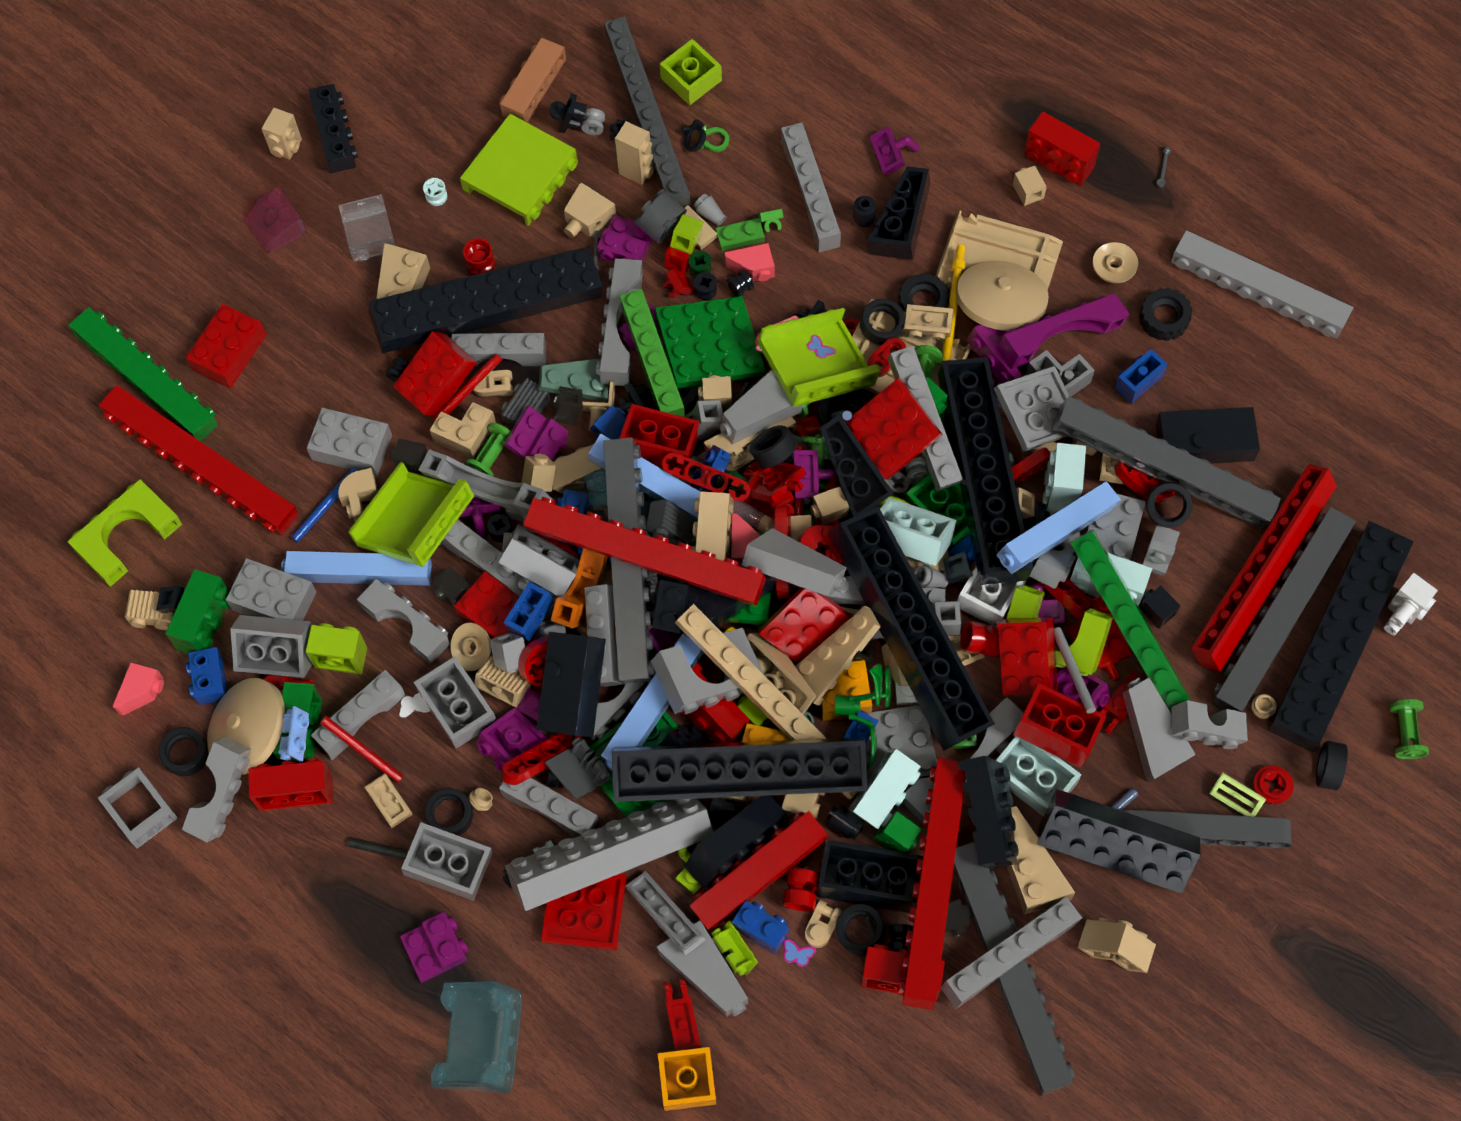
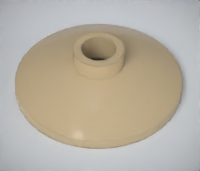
M1111 242L1102 245L1096 250L1092 264L1094 271L1101 279L1110 283H1122L1135 275L1138 268V258L1129 246L1118 242Z
M465 623L458 627L452 636L451 654L452 657L455 656L464 670H479L490 657V637L487 631L476 623Z

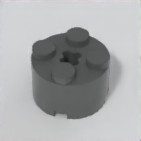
M664 189L657 193L653 202L649 200L641 209L643 213L634 222L635 225L659 244L669 237L681 216L687 213L684 206Z

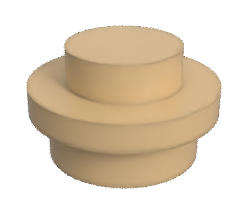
M1261 694L1253 699L1251 708L1257 717L1267 719L1274 715L1277 704L1271 696Z
M477 788L470 793L468 799L474 809L487 811L492 806L493 796L488 790Z

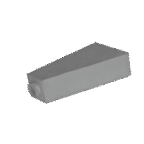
M771 370L723 413L720 430L723 436L727 437L734 444L801 413L803 405L792 406L774 371Z
M773 528L747 545L742 565L748 567V565L762 570L761 573L825 596H830L836 590H841L846 580L844 574L847 567Z
M1139 677L1127 684L1129 689L1122 694L1145 778L1147 781H1151L1196 754L1188 741L1183 740V737L1173 735L1172 714L1150 678L1141 681Z
M701 920L693 925L701 932L705 941L686 956L671 939L657 946L660 957L726 1017L730 1014L736 1016L746 1010L745 1005L748 1004V997Z

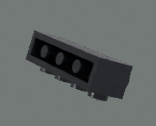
M334 84L310 89L309 94L330 174L356 168L354 159L358 158L355 145H350L353 136L351 128H346L345 125L349 120L346 109L341 110L340 105L344 104L341 91L337 92Z

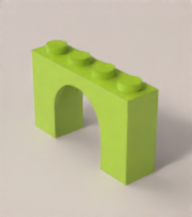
M141 479L131 484L125 493L118 499L112 500L104 511L92 517L83 529L76 531L71 539L67 541L73 550L110 587L128 572L124 564L108 547L109 535L116 525L128 519H140L148 523L164 540L182 525L178 516Z
M1023 584L1016 587L1007 618H1037L1045 592ZM1092 608L1085 612L1075 642L1069 645L1082 676L1092 675L1097 671L1113 620L1112 615ZM1055 646L1056 666L1065 668L1066 664L1059 647Z

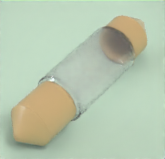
M734 500L733 514H738L753 529L760 530L761 532H767L771 528L775 529L773 518L743 501Z

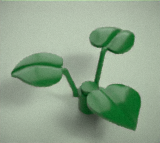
M876 664L869 670L875 683L873 693L858 696H835V715H849V720H856L868 726L872 741V754L866 770H869L877 753L876 728L872 721L856 716V713L861 712V701L876 699V706H879L880 699L886 697L885 707L890 706L892 695L891 671L889 666H886V669L882 671L881 664ZM882 676H883L884 681H885V690H884L883 692H882Z

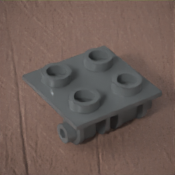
M580 738L572 742L573 747L545 762L547 767L575 800L613 778L608 772L609 768L605 767L600 761V757L594 756L595 751H590L586 741Z

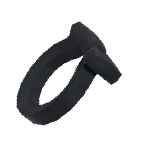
M695 119L690 126L681 128V131L685 134L684 147L690 152L698 151L706 140V132L703 129L704 124L700 120ZM695 130L699 131L700 138L694 146H690L689 139L692 132Z

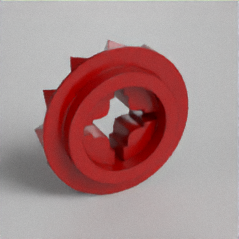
M1271 765L1263 767L1257 772L1253 787L1256 793L1266 798L1264 803L1277 805L1286 802L1290 798L1294 790V783L1291 775L1285 769ZM1275 778H1278L1276 786L1279 789H1274V791L1269 793L1270 785L1267 782L1271 783Z

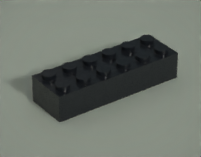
M1059 789L1055 790L1038 830L1037 845L1181 894L1201 856L1200 837Z

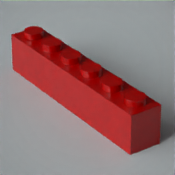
M810 811L805 814L804 812L797 814L791 820L793 824L786 829L782 827L771 836L773 840L766 845L764 843L758 845L752 851L753 855L749 859L738 861L732 867L734 871L726 877L724 874L719 876L712 882L713 887L707 892L703 890L692 898L693 903L689 906L710 932L741 909L745 901H751L824 843L826 839L830 838Z

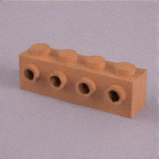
M541 38L538 44L532 47L530 57L522 63L517 78H513L509 91L500 99L499 105L503 117L507 118L509 114H512L528 123L566 61L565 48L563 46Z

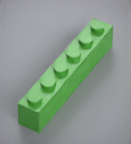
M639 289L620 295L621 308L657 410L685 417L684 406L643 290Z

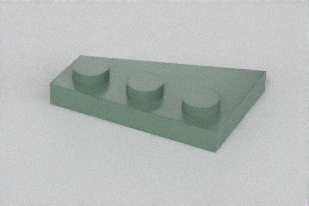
M601 358L542 365L539 372V390L605 402L608 399V385L601 384L600 375H596L597 361H601Z

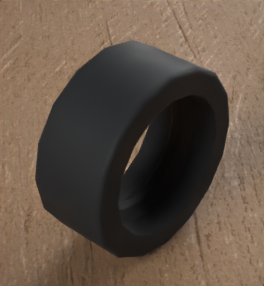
M880 298L871 301L866 305L860 318L862 334L868 341L878 345L884 344L888 339L899 338L905 324V315L902 308L889 299ZM877 311L890 314L895 319V328L887 333L875 330L869 323L871 314Z
M773 426L760 433L752 441L749 452L761 468L774 467L782 463L793 453L796 448V440L786 426Z
M1162 482L1155 485L1149 491L1146 498V510L1149 517L1157 525L1166 528L1177 527L1183 524L1190 517L1193 509L1192 498L1189 492L1181 484L1175 482ZM1164 491H1174L1182 497L1183 509L1174 518L1161 517L1155 509L1156 498Z
M179 727L169 731L159 745L161 762L172 774L178 776H191L199 772L205 766L209 756L205 739L196 730L188 727ZM182 739L193 740L198 746L196 757L185 765L175 764L170 758L172 746Z
M1332 741L1324 742L1316 769V784L1318 787L1338 790L1342 785L1348 759L1346 744Z
M452 788L438 790L426 802L424 813L428 825L457 836L466 832L470 827L473 819L472 805L466 795L459 790ZM444 800H456L463 807L464 813L461 821L451 827L441 826L435 820V808Z
M855 904L844 909L839 915L836 923V935L846 950L861 956L867 955L868 947H873L875 944L882 945L886 935V928L877 910L869 905ZM857 916H868L875 923L876 931L874 936L866 943H853L849 940L846 933L847 924Z

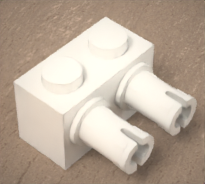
M1413 573L1388 605V608L1395 613L1385 624V631L1395 636L1406 622L1412 624L1416 618L1421 621L1436 602L1433 596L1438 590Z

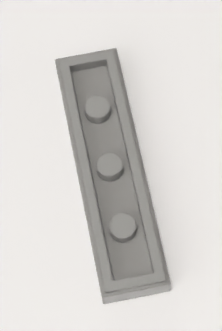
M646 871L626 885L630 894L685 956L705 941L701 932Z

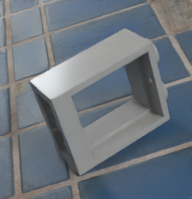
M139 767L136 770L127 772L121 781L107 787L102 792V795L98 797L99 801L137 849L178 819ZM142 781L161 808L130 830L112 806V803Z

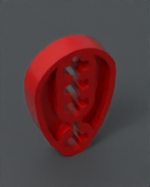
M1118 461L1114 466L1116 476L1127 487L1143 498H1147L1149 491L1155 485L1162 483V481L1123 462ZM1164 491L1157 496L1155 502H1165L1175 495L1176 492Z
M549 635L529 643L519 658L518 667L523 679L539 687H542L545 660H541L546 659Z

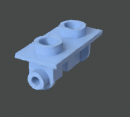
M293 706L292 710H287L286 714L283 715L282 733H289V736L281 737L278 753L281 755L280 759L290 760L293 757L302 762L306 749L305 742L309 726V713Z

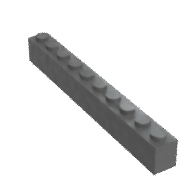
M624 16L604 22L606 39L638 127L650 132V142H652L651 153L653 154L652 164L660 189H664L684 207L687 205L691 207L690 193L626 18Z
M1069 396L1060 405L1052 429L1162 482L1181 484L1191 496L1260 529L1270 525L1274 519L1281 498L1275 496L1270 490L1261 489L1253 485L1249 480L1240 479L1226 469H1219L1205 459H1198L1184 449H1178L1169 445L1164 439L1155 438L1147 434L1143 429L1134 428L1126 424L1120 418H1113L1099 408L1090 407L1079 398Z
M632 437L603 440L609 521L612 519L623 523V528L632 530L633 527L645 530V516L641 515L640 507L644 506V495L642 491L639 492V483L643 481L642 470L638 468L637 459H641L640 445H636ZM611 558L619 681L623 684L648 682L652 680V675L655 674L650 657V650H654L653 636L649 635L648 627L652 626L651 611H647V602H650L651 595L650 589L646 587L645 578L649 577V570Z
M1330 507L1327 514L1323 512L1320 514L1315 523L1318 529L1315 533L1310 531L1304 541L1307 545L1304 551L1299 549L1293 559V562L1296 563L1293 570L1288 568L1281 579L1285 582L1283 587H1276L1270 599L1274 602L1270 607L1265 605L1258 617L1262 620L1260 625L1256 626L1254 624L1247 635L1251 639L1246 646L1242 643L1235 655L1239 658L1235 665L1230 663L1224 673V676L1228 677L1225 683L1219 682L1212 695L1216 698L1212 705L1220 710L1230 709L1239 712L1244 710L1356 520Z
M972 842L956 848L953 872L983 949L987 953L1013 935L1017 929L1013 918L1008 917L1005 911L1007 903L1002 893L999 894L995 886L998 884L995 872L979 865L975 843ZM1024 959L996 979V982L1040 1095L1043 1096L1070 1086L1073 1083L1072 1078L1075 1077L1070 1062H1065L1062 1054L1065 1052L1060 1037L1056 1038L1052 1028H1055V1024L1051 1014H1046L1044 1009V995L1040 988L1036 989L1033 980L1036 979L1031 964H1026Z

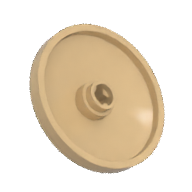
M986 261L971 266L961 275L956 291L957 302L969 318L988 328L1004 331L1017 330L1027 323L1031 322L1034 324L1038 322L1045 314L1049 299L1045 284L1035 273L1021 265L1006 261Z
M260 678L245 679L230 688L217 704L211 717L207 734L208 753H210L214 741L226 736L251 749L248 756L250 759L245 771L242 772V775L249 773L248 769L256 768L259 764H263L274 751L282 734L285 705L278 688Z

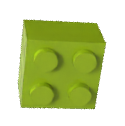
M691 39L660 63L661 79L690 106L722 81V66L698 43Z
M325 623L319 626H311L306 654L315 669L362 675L367 645L360 631L348 626L343 627V629L334 628V626Z

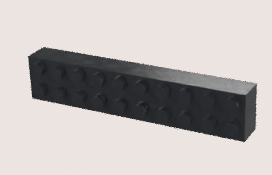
M588 246L369 301V316L383 354L422 344L432 331L444 333L449 337L452 334H461L598 299L601 297L603 285Z
M988 357L942 361L938 372L940 389L948 395L945 414L953 454L963 478L960 482V488L980 585L1027 581L1033 569L1032 562L1011 574L997 557L999 551L1007 543L1025 533Z
M879 506L841 522L829 531L828 534L847 567L866 606L871 608L880 625L879 630L943 751L994 725L995 723Z
M1368 521L1268 729L1269 732L1308 751L1314 752L1317 749L1414 541Z
M864 737L613 748L614 802L867 791Z

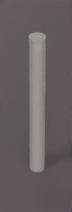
M1057 627L1054 629L1056 643L1086 712L1093 713L1096 710L1062 629Z

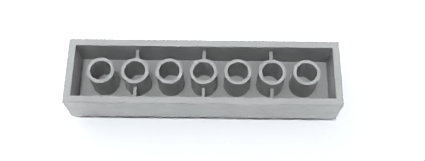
M697 798L672 799L667 802L655 803L652 808L644 811H635L624 819L612 820L596 830H587L576 838L564 839L553 847L541 848L535 854L528 857L516 858L510 864L505 865L513 892L525 911L700 842L712 834L713 830L707 810Z

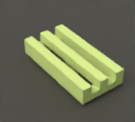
M1222 772L1209 793L1241 814L1250 817L1257 815L1266 798ZM1223 780L1234 785L1235 787L1247 793L1259 802L1255 804L1254 802L1245 798L1241 794L1224 785L1222 783ZM1218 788L1253 808L1252 813L1218 793Z

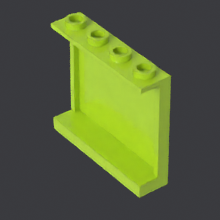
M509 114L460 177L462 189L469 194L474 189L523 216L525 224L529 226L533 220L539 217L543 206L551 201L555 190L564 184L567 174L576 168L578 164L575 148Z
M844 308L831 309L824 313L811 314L804 318L788 320L784 323L768 325L762 328L757 343L793 407L871 387L876 384L880 369L877 364L868 366L842 320L845 312ZM815 334L820 337L823 345L835 349L836 354L819 358L816 356L815 351H810L807 348V344L811 341L812 335Z
M400 462L353 524L349 534L358 547L424 567L473 499L474 494L466 480L458 479L455 485L408 472L404 463Z

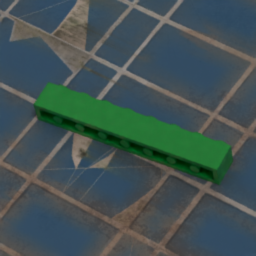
M88 307L69 324L73 334L178 427L201 442L218 426L214 418L216 413L209 406L203 407L200 404V399L193 392L188 394L184 390V385L177 378L172 380L168 376V371L162 365L156 366L153 363L154 360L147 352L143 351L141 353L137 349V344L129 337L125 339L122 336L123 333L116 325L110 326L107 323L108 320L101 312L97 311L95 313Z
M1094 529L1072 540L1071 545L1170 713H1172V706L1186 700L1191 701L1189 693Z

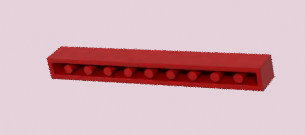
M116 385L99 404L103 412L102 417L111 424L117 423L125 434L136 436L137 441L146 448L150 446L155 449L154 452L163 460L167 458L171 460L172 465L181 472L185 470L190 473V477L195 482L206 484L208 490L217 497L219 495L225 497V501L235 509L239 507L244 510L243 513L250 520L255 521L257 519L260 521L262 527L269 533L273 534L276 532L282 536L299 516L296 507L120 386Z
M1308 464L1192 646L1191 651L1200 666L1219 672L1225 666L1336 489L1337 485L1329 468Z
M542 497L541 500L536 498L532 500L523 524L528 530L753 606L758 604L766 581L765 576L761 574V569L749 565L747 569L739 567L737 561L729 558L721 561L716 559L715 554L701 550V553L692 551V547L679 542L678 545L669 543V539L666 537L655 535V538L647 536L646 531L633 527L632 530L623 528L624 524L610 519L608 523L600 520L601 516L587 512L584 515L578 513V509L565 504L564 507L555 505L556 501L546 497Z
M938 758L936 766H931L929 781H934L933 789H928L926 804H930V811L924 813L922 826L927 827L926 835H921L919 850H923L924 853L923 859L918 858L916 874H920L919 883L914 882L912 895L913 898H917L916 907L911 906L909 922H914L913 930L907 931L905 946L910 947L909 955H904L902 971H907L906 979L900 980L898 992L899 996H903L902 1005L928 1010L934 1009L964 794L962 783L966 780L964 770L959 771L958 761Z

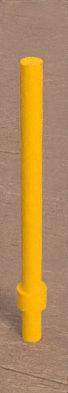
M961 244L956 247L955 259L952 261L951 267L953 276L948 308H952L954 312L951 337H945L943 343L942 361L951 360L958 308L956 291L958 281L962 273L965 272L966 265L964 261L966 247Z

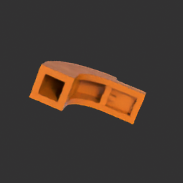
M583 548L575 579L569 590L564 595L556 598L551 621L573 629L586 619L585 588L604 584L606 578L604 570L608 556Z

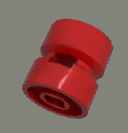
M475 238L466 243L463 248V255L468 273L471 276L495 270L496 264L493 250L487 240Z
M967 621L963 626L960 636L962 651L975 654L980 652L981 655L991 657L999 656L998 626H984L983 623Z
M789 869L786 881L789 889L785 890L783 906L801 912L815 911L817 896L814 894V891L818 890L820 874L807 869Z

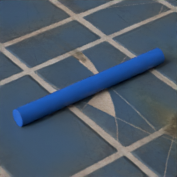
M354 468L347 472L291 536L293 541L299 543L339 497L340 484L349 474L356 472Z

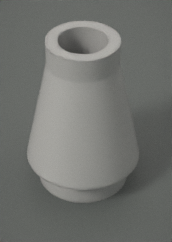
M706 193L694 204L698 214L717 226L721 225L727 218L713 197L708 196Z
M927 564L918 566L914 570V574L922 588H945L948 585L949 581L946 574Z

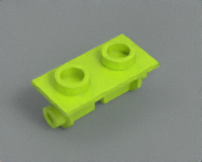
M728 921L722 929L718 928L711 933L713 936L712 940L721 953L728 950L731 953L725 959L732 967L734 973H738L739 976L747 975L757 965L758 961L753 952L748 948L731 921Z

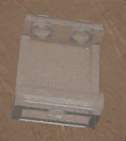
M382 194L338 205L353 261H363L369 257L383 255L384 243L396 246Z

